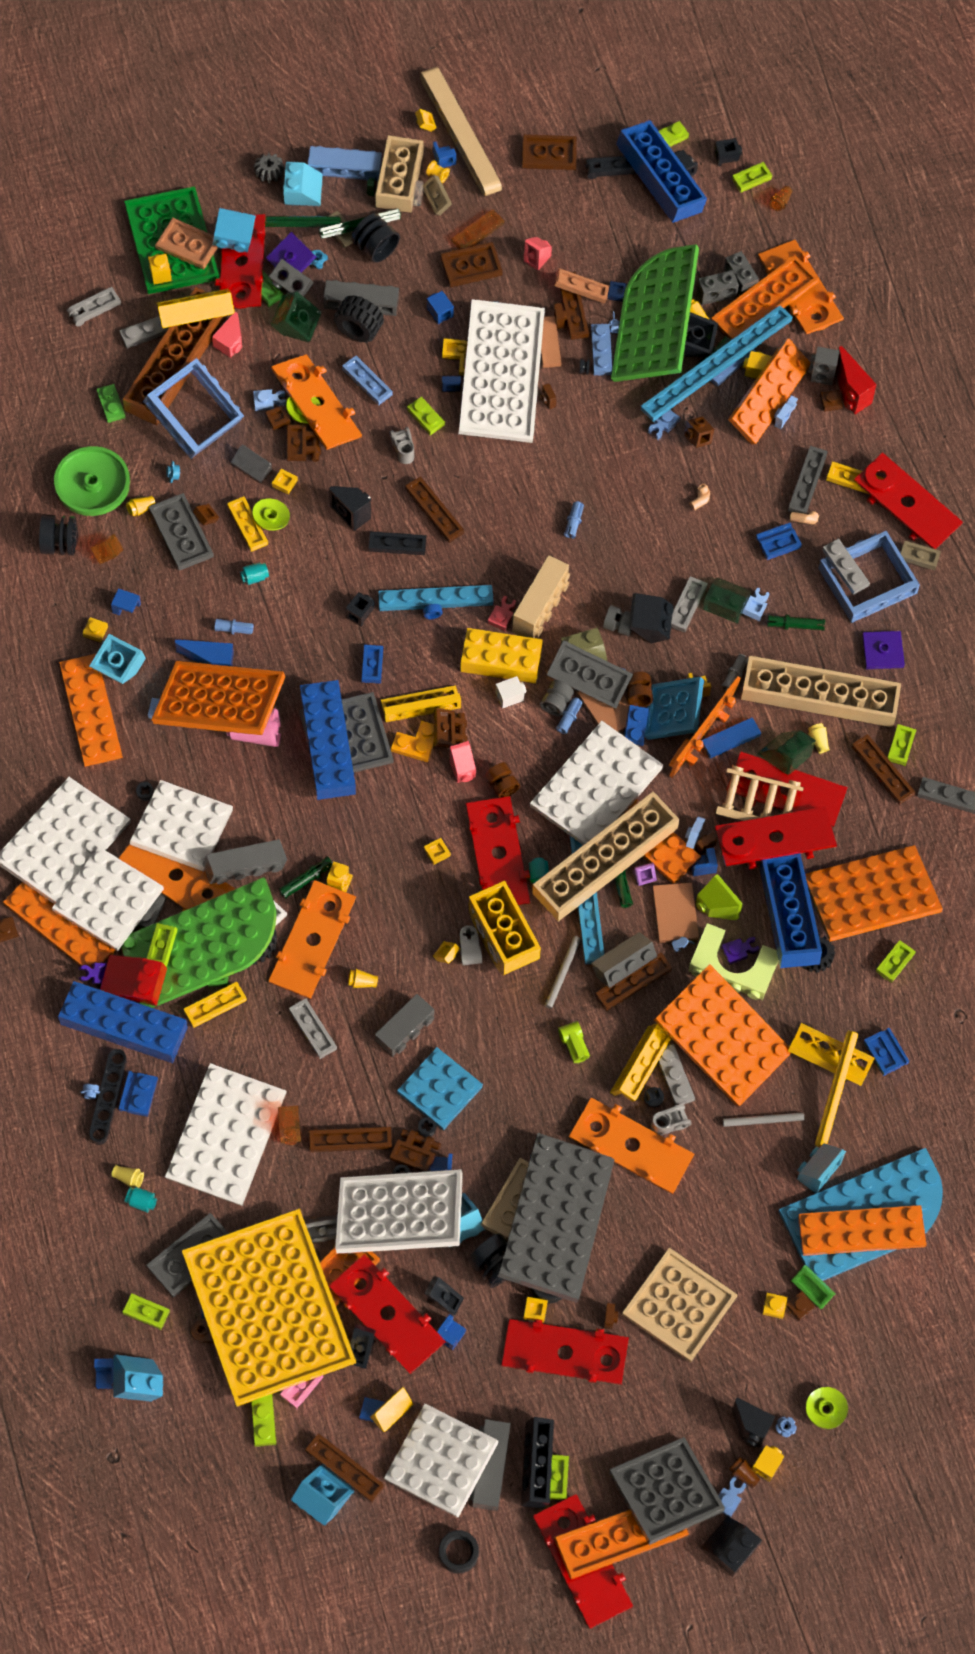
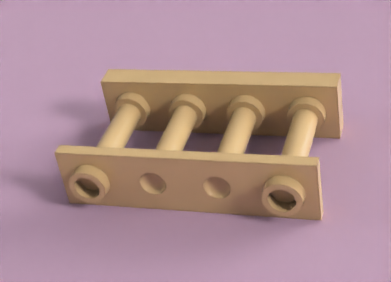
M733 765L732 769L727 768V772L732 773L725 803L722 804V807H717L716 814L742 821L771 816L778 785L789 788L783 814L791 813L797 790L803 791L804 788L800 787V782L789 780V783L745 773L743 772L744 768ZM739 777L751 778L744 808L741 811L733 810L734 806L732 804ZM760 780L770 783L763 813H760V816L752 815L753 811L751 809Z

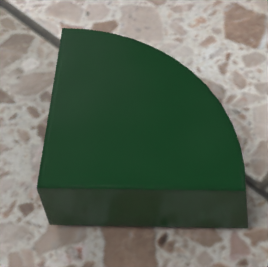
M375 178L367 180L368 196H374Z

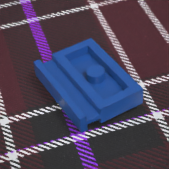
M791 522L756 534V540H758L766 560L800 549L802 546L795 530L792 528Z
M890 1028L864 1039V1045L870 1055L874 1057V1062L883 1076L909 1063L907 1056Z
M129 1071L119 1111L148 1117L158 1077Z

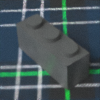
M638 932L591 964L596 977L610 988L656 958L657 954L652 941Z
M416 994L375 1034V1041L392 1057L396 1053L400 1054L406 1048V1043L410 1039H416L421 1032L420 1030L433 1022L434 1008Z

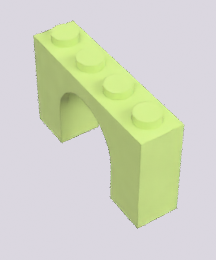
M707 923L688 971L697 977L710 964L736 992L745 993L754 1000H763L779 961L777 951L763 945L754 966L744 973L729 972L721 966L717 957L726 930Z

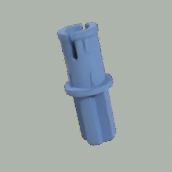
M579 501L573 503L570 516L567 517L568 523L564 532V536L570 538V535H572L571 539L576 537L578 525L582 521L580 518L584 504Z
M216 619L215 631L231 632L232 634L235 632L253 633L254 626L251 623L236 622V619H233V621Z
M572 698L566 711L562 713L563 716L556 727L558 732L567 734L572 722L577 719L576 715L582 705V701L579 698Z

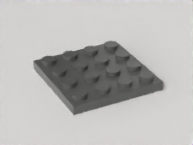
M374 692L342 699L353 772L394 763ZM303 709L299 710V715L308 743Z
M685 1437L612 1468L609 1471L611 1478L649 1545L720 1514L725 1510L723 1503Z

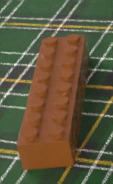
M195 287L190 296L208 292ZM228 315L169 327L123 398L124 411L157 426L159 420L145 405L143 400L150 392L196 358L199 360L212 341V336L219 330ZM190 373L158 397L167 409Z

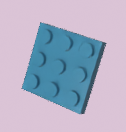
M695 677L652 684L653 702L648 706L646 739L677 736L698 731L704 679Z
M436 1047L397 1090V1093L426 1117L432 1118L436 1125L444 1131L481 1090L483 1084Z

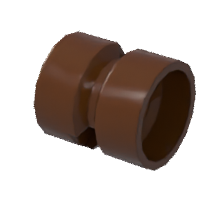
M634 672L627 686L628 703L633 706L647 707L653 702L651 677L646 672Z
M506 762L493 766L485 774L490 785L494 786L493 790L498 798L509 797L520 788L518 780L512 775V771Z

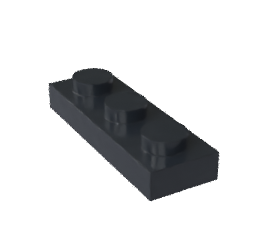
M370 531L369 552L425 555L427 535Z

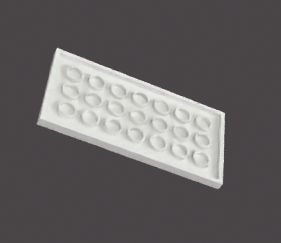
M472 299L459 434L533 442L545 308Z

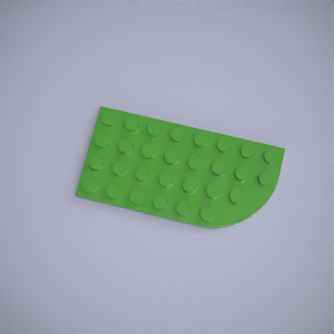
M696 244L670 248L656 254L647 260L630 279L624 293L611 376L614 382L681 373L699 247Z
M264 877L157 922L158 924L173 926L178 929L157 1006L250 967L261 957L273 937L276 926V907ZM157 923L131 933L121 946L124 956L147 959ZM140 1003V1004H142V1005H145V1006H148V1007H151V1008L156 1007V1006H153V1005Z

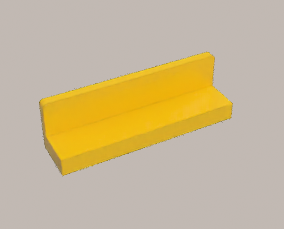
M229 288L156 303L163 328L234 314Z

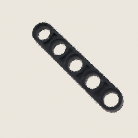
M114 1049L108 1055L89 1131L90 1139L96 1145L104 1144L109 1137L127 1064L126 1054L121 1049ZM114 1055H122L123 1061L119 1064L112 1061ZM116 1073L119 1078L116 1082H109L107 1080L108 1075ZM106 1092L114 1094V1098L111 1101L103 1100V1095ZM101 1111H107L109 1118L107 1120H100L98 1114ZM102 1130L105 1135L102 1139H95L93 1137L94 1132Z

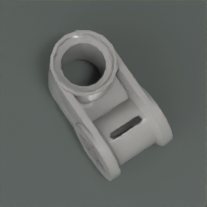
M405 427L404 430L396 432L390 431V439L399 462L402 464L411 463L414 460V444L409 428Z
M471 925L464 926L460 931L462 966L482 963V953L479 946L477 929ZM469 934L471 939H467L466 935Z
M684 1104L656 1113L651 1123V1130L659 1135H664L689 1127L692 1123L686 1116ZM656 1121H663L666 1126H658Z

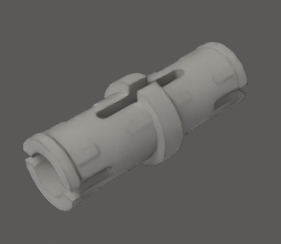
M738 654L733 666L728 669V675L721 685L722 688L725 687V691L729 689L737 676L740 678L743 676L742 672L749 659L745 655Z

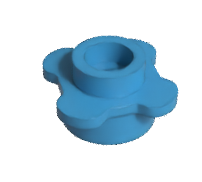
M313 250L312 253L316 258L310 265L321 269L323 263L328 260V256L320 250Z
M171 461V465L166 468V477H169L170 483L173 480H178L180 476V466L174 465V461Z

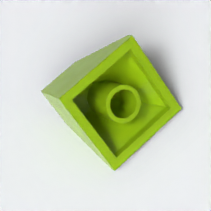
M718 874L715 875L697 895V908L700 912H705L708 917L728 920L739 919L743 903Z

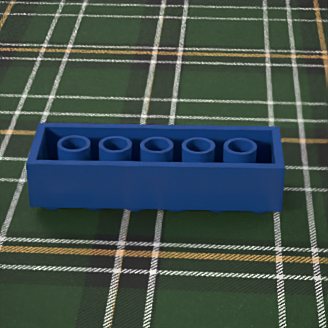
M651 120L621 130L616 145L671 222L674 223L702 213L707 201L706 196Z
M334 680L300 685L317 800L356 795V784L339 681Z
M801 853L761 860L760 875L780 968L820 965L822 949Z
M75 981L72 983L58 1016L60 1024L170 1063L174 1062L188 1028L186 1019Z

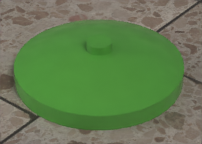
M91 446L69 453L59 463L55 471L54 485L59 500L66 508L80 515L98 516L114 510L124 501L130 488V476L127 465L118 454L103 447Z

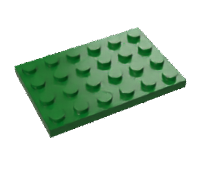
M195 186L125 201L148 295L215 281V278H219L214 255L205 269H201L155 247L172 218L207 232ZM166 254L172 281L153 284L148 257Z

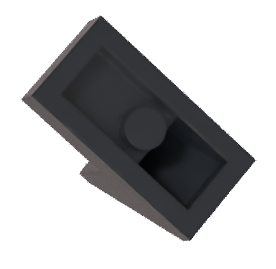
M433 1276L424 1293L428 1297L427 1302L453 1316L456 1315L464 1300L463 1296L437 1276Z
M358 1324L355 1325L350 1347L356 1363L352 1365L364 1369L367 1368L375 1343V1329Z

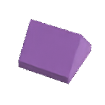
M653 862L633 869L638 886L657 881Z

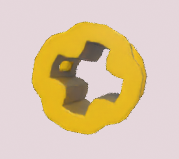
M432 161L427 168L426 175H436L441 183H443L447 179L450 170L439 166L436 161Z

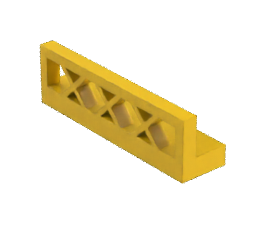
M455 685L382 699L381 705L385 722L433 714L436 708L459 709L461 708V697ZM453 692L452 695L444 696L445 693ZM429 696H432V697H433V698H431V699H426V700H425L426 697H429ZM408 700H414V701H415V702L406 703ZM387 704H395L394 706L386 707Z
M657 1023L648 1026L610 1091L614 1096L622 1094L632 1102L636 1101L671 1040V1037Z
M801 1023L788 1051L835 1073L840 1057L837 1051L842 1050L843 1042ZM802 1031L810 1034L812 1040L807 1041L801 1038ZM821 1041L827 1042V1043L829 1044L830 1048H829V1049H824V1048H822V1047L820 1046L819 1042H821ZM854 1048L846 1079L861 1086L873 1063L874 1057ZM856 1059L867 1061L866 1068L858 1065Z

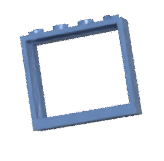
M197 358L150 392L143 400L145 405L190 459L238 424L244 417L239 410L240 407L232 402L230 395L222 390L217 379L208 373L206 366L202 365ZM191 372L231 419V421L199 445L195 443L158 398Z
M887 531L878 535L875 533L871 538L859 540L853 546L845 548L854 559L882 546L905 584L853 607L831 571L834 567L828 558L820 560L818 569L851 623L918 593L920 584Z

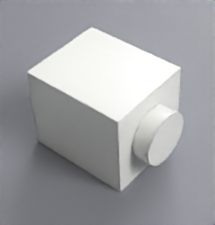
M516 676L497 683L495 693L502 708L524 701L526 688L524 683L520 682Z

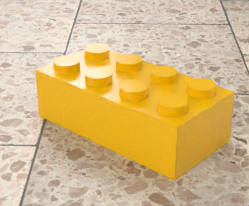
M467 628L461 658V672L503 679H511L517 676L519 681L536 684L543 639Z

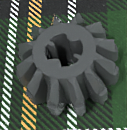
M269 152L267 156L261 154L260 158H256L254 164L256 177L260 178L262 182L267 180L270 184L271 180L277 183L278 178L283 176V160L278 158L277 154L273 156Z

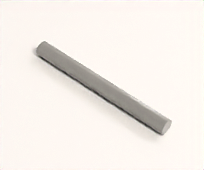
M574 936L545 1003V1007L552 1009L581 941V938L578 936Z
M804 1113L723 1119V1127L804 1121Z

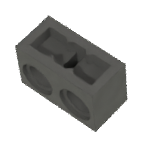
M742 251L726 257L724 271H734L739 285L738 294L741 296L756 285L759 278Z
M283 259L280 260L269 276L273 280L271 284L278 289L282 287L286 289V294L294 300L296 298L302 300L314 283ZM287 272V278L279 280L280 273ZM301 282V289L295 291L293 288L295 283Z
M732 270L698 278L697 292L702 305L737 297L739 285Z
M817 346L816 354L812 353L808 374H812L811 382L833 384L839 350Z

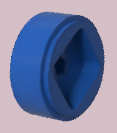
M430 604L423 609L424 617L426 619L440 617L443 614L441 605Z

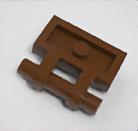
M287 425V461H306V455H312L313 462L319 461V456L321 455L320 440L313 429L312 431H306V425ZM306 440H311L312 446H306Z
M441 708L434 710L435 746L450 748L456 745V743L460 744L468 741L465 730L467 728L465 713H458L457 718H455L454 710ZM455 726L458 728V734L455 733Z
M403 1129L401 1137L407 1140L406 1142L397 1140L390 1155V1160L420 1172H429L436 1157L435 1153L430 1152V1150L433 1148L439 1151L441 1143L435 1141L433 1137L421 1136L417 1131ZM417 1142L424 1146L423 1148H419L417 1146H414L413 1143Z

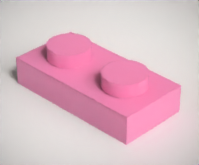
M322 1375L286 1388L280 1396L297 1409L324 1376Z

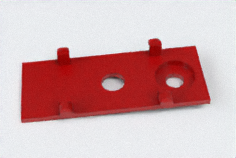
M265 214L255 215L248 252H238L234 249L222 248L221 277L215 278V285L220 286V290L229 288L235 309L261 306ZM243 256L248 259L247 263L243 266L235 264L239 257ZM244 291L246 293L245 297L241 299L236 297L238 292Z
M883 452L854 479L861 488L871 495L867 499L871 505L878 501L912 531L908 536L912 541L920 538L929 547L936 550L963 524L962 520ZM883 472L886 478L880 480L876 477V473ZM906 496L911 497L914 500V505L912 507H905L901 499Z
M740 752L736 766L744 768L743 772L752 771L757 776L789 783V780L801 783L800 787H804L803 791L797 790L791 812L826 807L831 826H835L848 787ZM740 776L735 794L746 798L751 780ZM759 780L752 807L755 806L756 801L765 804L770 783ZM778 785L772 807L784 810L787 796L780 792L781 786Z
M511 797L466 803L469 818L468 826L472 834L479 872V885H481L482 891L505 881L518 905L530 904L526 878H530L529 870L524 871L516 823H520L519 815L514 816ZM493 813L498 819L496 822L490 823L486 819L487 815ZM495 847H502L505 849L506 855L502 859H496L492 855V850Z
M826 807L715 826L725 866L747 863L749 869L757 868L755 861L804 853L806 859L814 858L813 851L837 847ZM772 832H779L782 834L783 840L781 842H772L769 835ZM736 837L742 838L744 843L737 846L733 843V839Z
M364 1254L331 1283L329 1287L344 1302V1306L351 1310L366 1327L376 1330L375 1337L386 1348L388 1354L392 1355L411 1374L446 1341L428 1323L431 1317L427 1313L422 1316L387 1279L386 1276L389 1272L385 1268L379 1270ZM358 1279L366 1281V1287L362 1290L355 1288L354 1284ZM385 1306L393 1307L396 1312L394 1318L384 1320L380 1315L382 1308Z
M509 1319L502 1366L526 1370L527 1373H534L535 1371L587 1379L590 1383L600 1381L622 1385L629 1337L604 1334V1329L596 1328L595 1332L546 1325L542 1324L540 1319H534V1322ZM560 1347H570L573 1351L572 1357L567 1360L561 1359L558 1356ZM602 1356H611L613 1359L612 1364L609 1366L601 1364Z
M577 1494L533 1515L544 1538V1542L548 1546L573 1595V1600L578 1605L589 1629L634 1607L622 1584L626 1580L623 1572L617 1575L612 1564L573 1579L569 1578L554 1539L557 1536L597 1522L593 1514L590 1516L586 1514ZM561 1517L568 1518L570 1526L566 1529L560 1528L558 1519Z

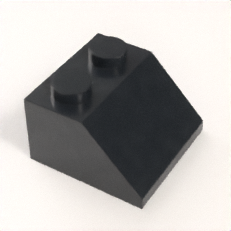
M690 312L683 356H711L718 323Z
M331 486L329 488L331 509L353 531H356L371 519V498L366 492L363 493L359 488Z
M634 593L632 596L629 628L651 644L669 640L672 629L673 605L663 597Z
M737 1397L732 1408V1414L740 1437L745 1440L744 1443L752 1448H761L775 1416Z
M727 1516L700 1549L733 1577L760 1546L762 1539L744 1524Z

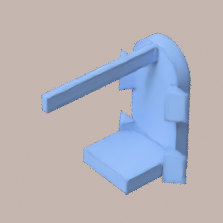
M614 318L609 322L611 325L610 333H618L619 331L618 325L620 321Z
M682 936L679 940L672 941V945L676 952L680 951L681 947H687L688 942L695 944V942Z

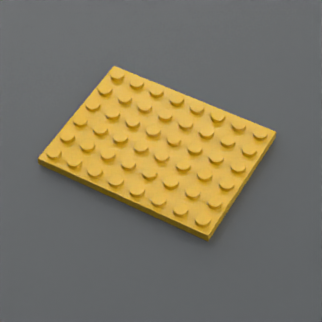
M300 1209L182 1250L236 1406L356 1363Z

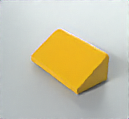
M402 1387L380 1406L370 1418L384 1433L414 1404L406 1390Z

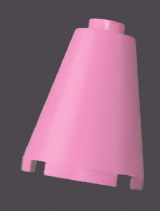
M276 708L272 709L263 735L227 732V736L237 741L272 747L279 746L281 733L278 732L281 726L278 710Z

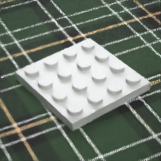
M160 780L130 840V845L204 872L202 863L206 854L213 853L233 811V806Z
M98 846L52 909L60 916L118 951L164 888L156 881Z
M424 1404L384 1479L459 1517L493 1454L498 1440Z

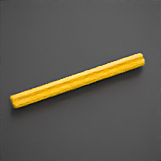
M854 1031L846 1032L815 1145L821 1147L823 1143L827 1144L858 1037V1033Z

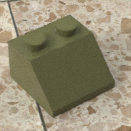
M598 628L561 638V644L563 640L608 661Z

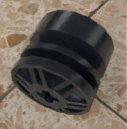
M373 213L365 217L357 225L351 240L373 262L378 263L386 259L395 250L400 241V235L395 229L387 225V222L379 214Z
M43 514L39 532L40 553L54 555L58 546L60 555H65L67 547L68 555L74 556L78 544L76 517L70 516L67 524V517L62 516L60 524H58L56 515Z
M497 1233L483 1242L468 1259V1262L476 1272L486 1269L482 1279L488 1280L487 1285L490 1288L497 1287L507 1281L498 1277L507 1244V1239L501 1233Z

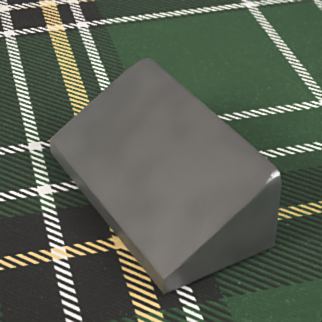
M243 444L231 461L232 465L259 483L272 471V464Z
M338 1215L304 1220L312 1243L336 1239Z

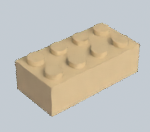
M388 136L376 192V208L399 209V211L412 213L423 158L422 140Z
M547 557L513 615L512 633L530 638L541 635L543 631L542 625L545 621H549L553 606L557 607L561 599L560 594L562 591L565 592L569 586L568 579L570 573L568 572V564L554 557Z

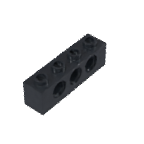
M533 1417L525 1423L521 1506L541 1509L550 1504L553 1419Z

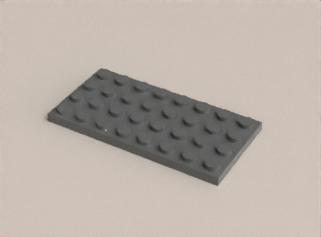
M537 1133L498 1277L575 1303L578 1302L615 1159Z

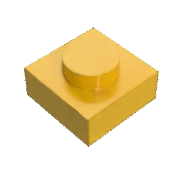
M422 109L415 112L419 127L431 132L436 129L432 113Z
M281 469L273 480L272 487L289 495L298 481V477Z
M90 617L83 631V637L101 643L107 631L108 623Z
M442 838L424 846V851L433 865L451 856Z
M444 941L433 957L438 962L449 964L455 958L460 948L456 943Z
M767 1293L763 1315L783 1319L787 1297Z
M527 1297L524 1319L531 1321L540 1319L544 1323L548 1300Z

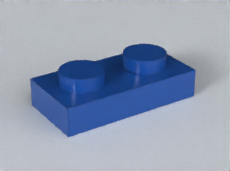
M364 645L362 683L381 684L383 646Z
M629 705L624 737L638 747H642L644 745L649 708Z

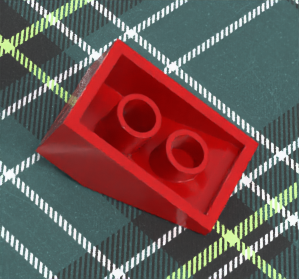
M840 346L838 349L836 375L845 407L854 414H857L872 404L877 384L844 347Z
M110 955L100 990L131 1001L157 1006L167 967L163 962L146 958Z

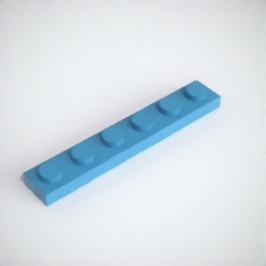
M492 585L383 590L379 591L380 611L424 609L430 604H439L442 608L493 605Z

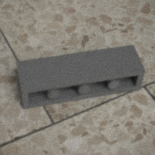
M326 280L324 309L337 310L345 297L356 295L375 304L383 315L397 316L398 287Z
M278 839L206 854L202 864L209 884H223L232 879L241 880L246 876H260L270 871L273 873L279 872L284 868L287 858L281 841Z
M485 1419V1426L480 1425V1431L498 1440V1444L470 1495L469 1501H473V1508L498 1511L511 1423Z

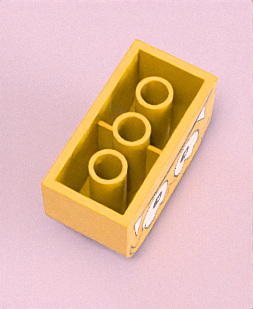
M505 881L469 896V913L472 922L501 975L508 974L540 959L541 947Z

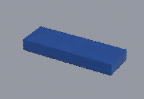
M752 717L701 741H703V748L711 759L761 736V731Z

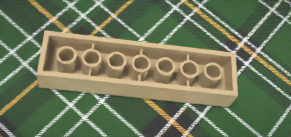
M749 656L741 700L893 727L897 714L901 683Z
M652 792L534 883L533 895L559 922L677 830L679 818Z

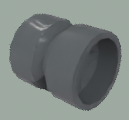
M610 605L603 628L613 632L618 630L619 634L629 637L632 631L629 628L631 611L626 610L622 612L621 608Z
M553 680L547 689L548 693L540 701V706L551 715L561 716L566 708V703L570 701L574 691L565 682Z

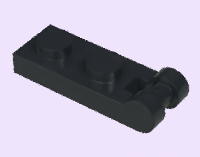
M625 156L590 158L584 162L585 168L588 169V179L602 176L636 174V171Z

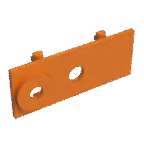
M796 240L758 254L767 274L772 273L795 255L818 277L808 261V258L811 257L808 251H802ZM820 279L816 285L788 305L791 314L795 316L806 335L823 330L832 324L844 320V317L832 300L836 296L833 292H827ZM813 314H819L821 316V319L813 320L811 316Z
M307 354L271 366L272 371L326 450L362 437L361 432L350 418V416L355 414L354 409H344L321 376V374L326 373L324 366L315 367ZM298 373L302 379H295L292 374ZM319 397L322 399L323 405H314L311 398Z
M737 676L692 739L689 740L687 738L677 750L669 764L672 767L669 775L671 778L675 776L685 761L689 765L694 766L698 758L692 755L691 752L694 749L700 752L704 745L701 739L714 721L719 718L724 723L730 717V715L722 710L725 706L731 709L736 703L733 695L741 679Z
M130 844L118 858L162 885L164 890L161 893L183 907L182 912L235 890L233 886L226 882L223 884H209L205 870L204 872ZM179 869L183 872V877L178 881H173L169 878L170 871ZM204 890H211L213 896L205 899L202 896Z
M314 880L307 898H302L300 903L302 909L283 950L278 951L276 955L278 961L268 982L311 999L320 977L325 976L327 970L325 966L345 923L348 924L350 920L348 915L356 900V896ZM326 902H333L335 908L332 911H326L324 904ZM312 933L318 934L321 938L320 943L316 946H310L306 942L308 935Z
M590 1098L569 1138L594 1152L615 1159L614 1163L673 1194L695 1154L675 1144L673 1141L676 1136L669 1133L665 1138L620 1113L621 1106L615 1104L611 1109L601 1102ZM592 1122H599L602 1129L599 1132H594L591 1130L590 1124ZM627 1139H636L639 1142V1149L634 1152L627 1150L625 1147Z

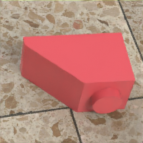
M538 237L526 239L524 262L539 271L551 257L552 246L547 241L541 240Z
M236 312L212 336L213 347L230 358L242 348L239 318Z
M469 741L450 747V765L457 783L469 782L476 777V767Z

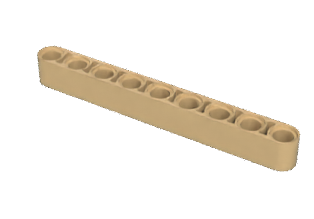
M436 66L420 72L423 86L483 196L501 191L502 187L497 174L439 68Z

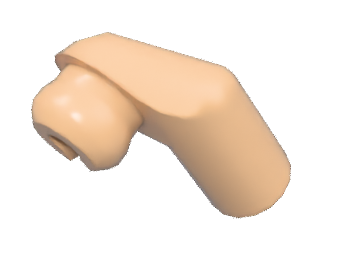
M706 484L698 486V497L690 502L693 510L708 503L710 489Z
M811 511L809 514L792 512L790 520L814 525L818 522L819 515L815 511Z

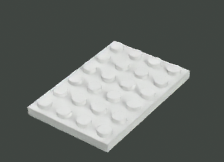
M601 721L531 801L530 807L579 843L585 845L627 811L662 770L663 764Z
M68 777L0 851V866L55 904L98 846L106 851L131 823V819Z
M210 1063L165 1178L243 1206L286 1095V1090Z
M446 1170L340 1178L335 1247L337 1254L459 1246L462 1171Z

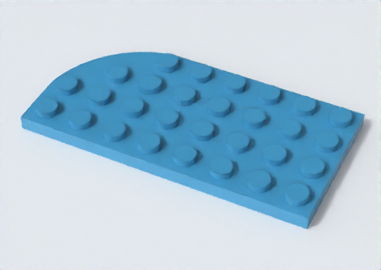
M924 1148L783 1207L778 1212L804 1266L807 1265L824 1281L897 1249L803 1256L798 1221L799 1214L921 1205L926 1234L934 1224L941 1208L943 1197L942 1181L927 1149Z

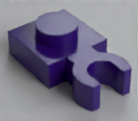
M755 937L748 938L745 943H742L741 939H737L722 945L721 948L729 965L747 959V953L755 954L759 951V946L753 948L749 945L755 942Z
M93 963L92 969L87 965L80 966L79 970H85L86 976L79 977V980L86 981L92 978V984H102L107 963Z

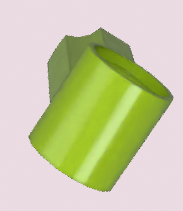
M578 1021L558 1027L561 1041L563 1044H566L573 1063H581L590 1058Z

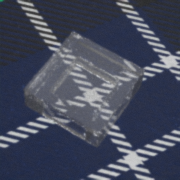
M416 180L414 206H420L423 197V181Z

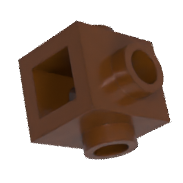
M703 416L687 420L684 436L695 448L712 443L714 428Z

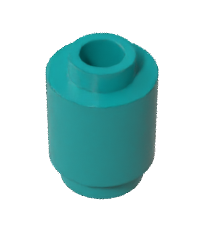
M258 562L242 567L240 572L242 582L250 585L268 578L269 572L266 563Z
M534 858L529 863L530 882L532 884L549 872L548 861L543 858Z
M130 1187L125 1203H128L130 1207L148 1213L150 1209L154 1210L157 1198H155V1193L139 1187Z

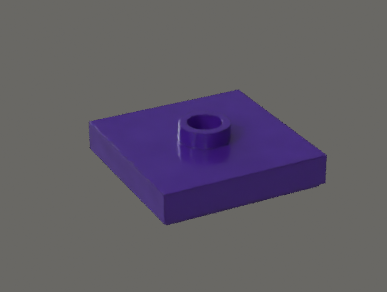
M291 232L266 258L275 267L283 259L302 273L316 256ZM282 272V274L287 278V272Z
M901 631L863 632L866 669L904 668Z

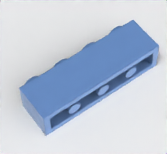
M310 146L308 165L322 173V176L363 180L375 178L376 181H379L382 153Z

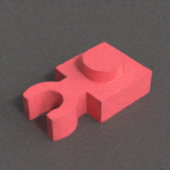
M507 596L502 598V607L496 605L488 619V624L504 631L513 617V612L511 611L516 606V600H513L512 604H506Z

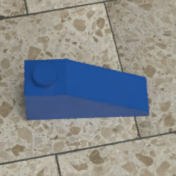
M175 639L176 652L196 663L232 666L233 643Z

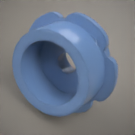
M85 1084L83 1085V1091H80V1093L84 1094L86 1099H96V1096L100 1093L99 1086Z
M781 1417L778 1419L776 1431L781 1436L790 1437L791 1434L796 1432L795 1421L791 1417Z

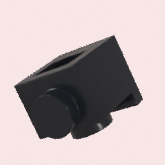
M737 138L715 142L714 153L718 166H722L723 163L739 161L742 155V146L738 145Z
M684 149L676 151L675 155L691 176L697 174V161L693 162L692 157L687 155Z
M358 592L346 607V618L362 627L364 621L374 610L373 599L367 594L363 595Z

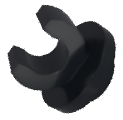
M651 1087L645 1091L644 1101L650 1107H658L664 1101V1093L660 1087Z

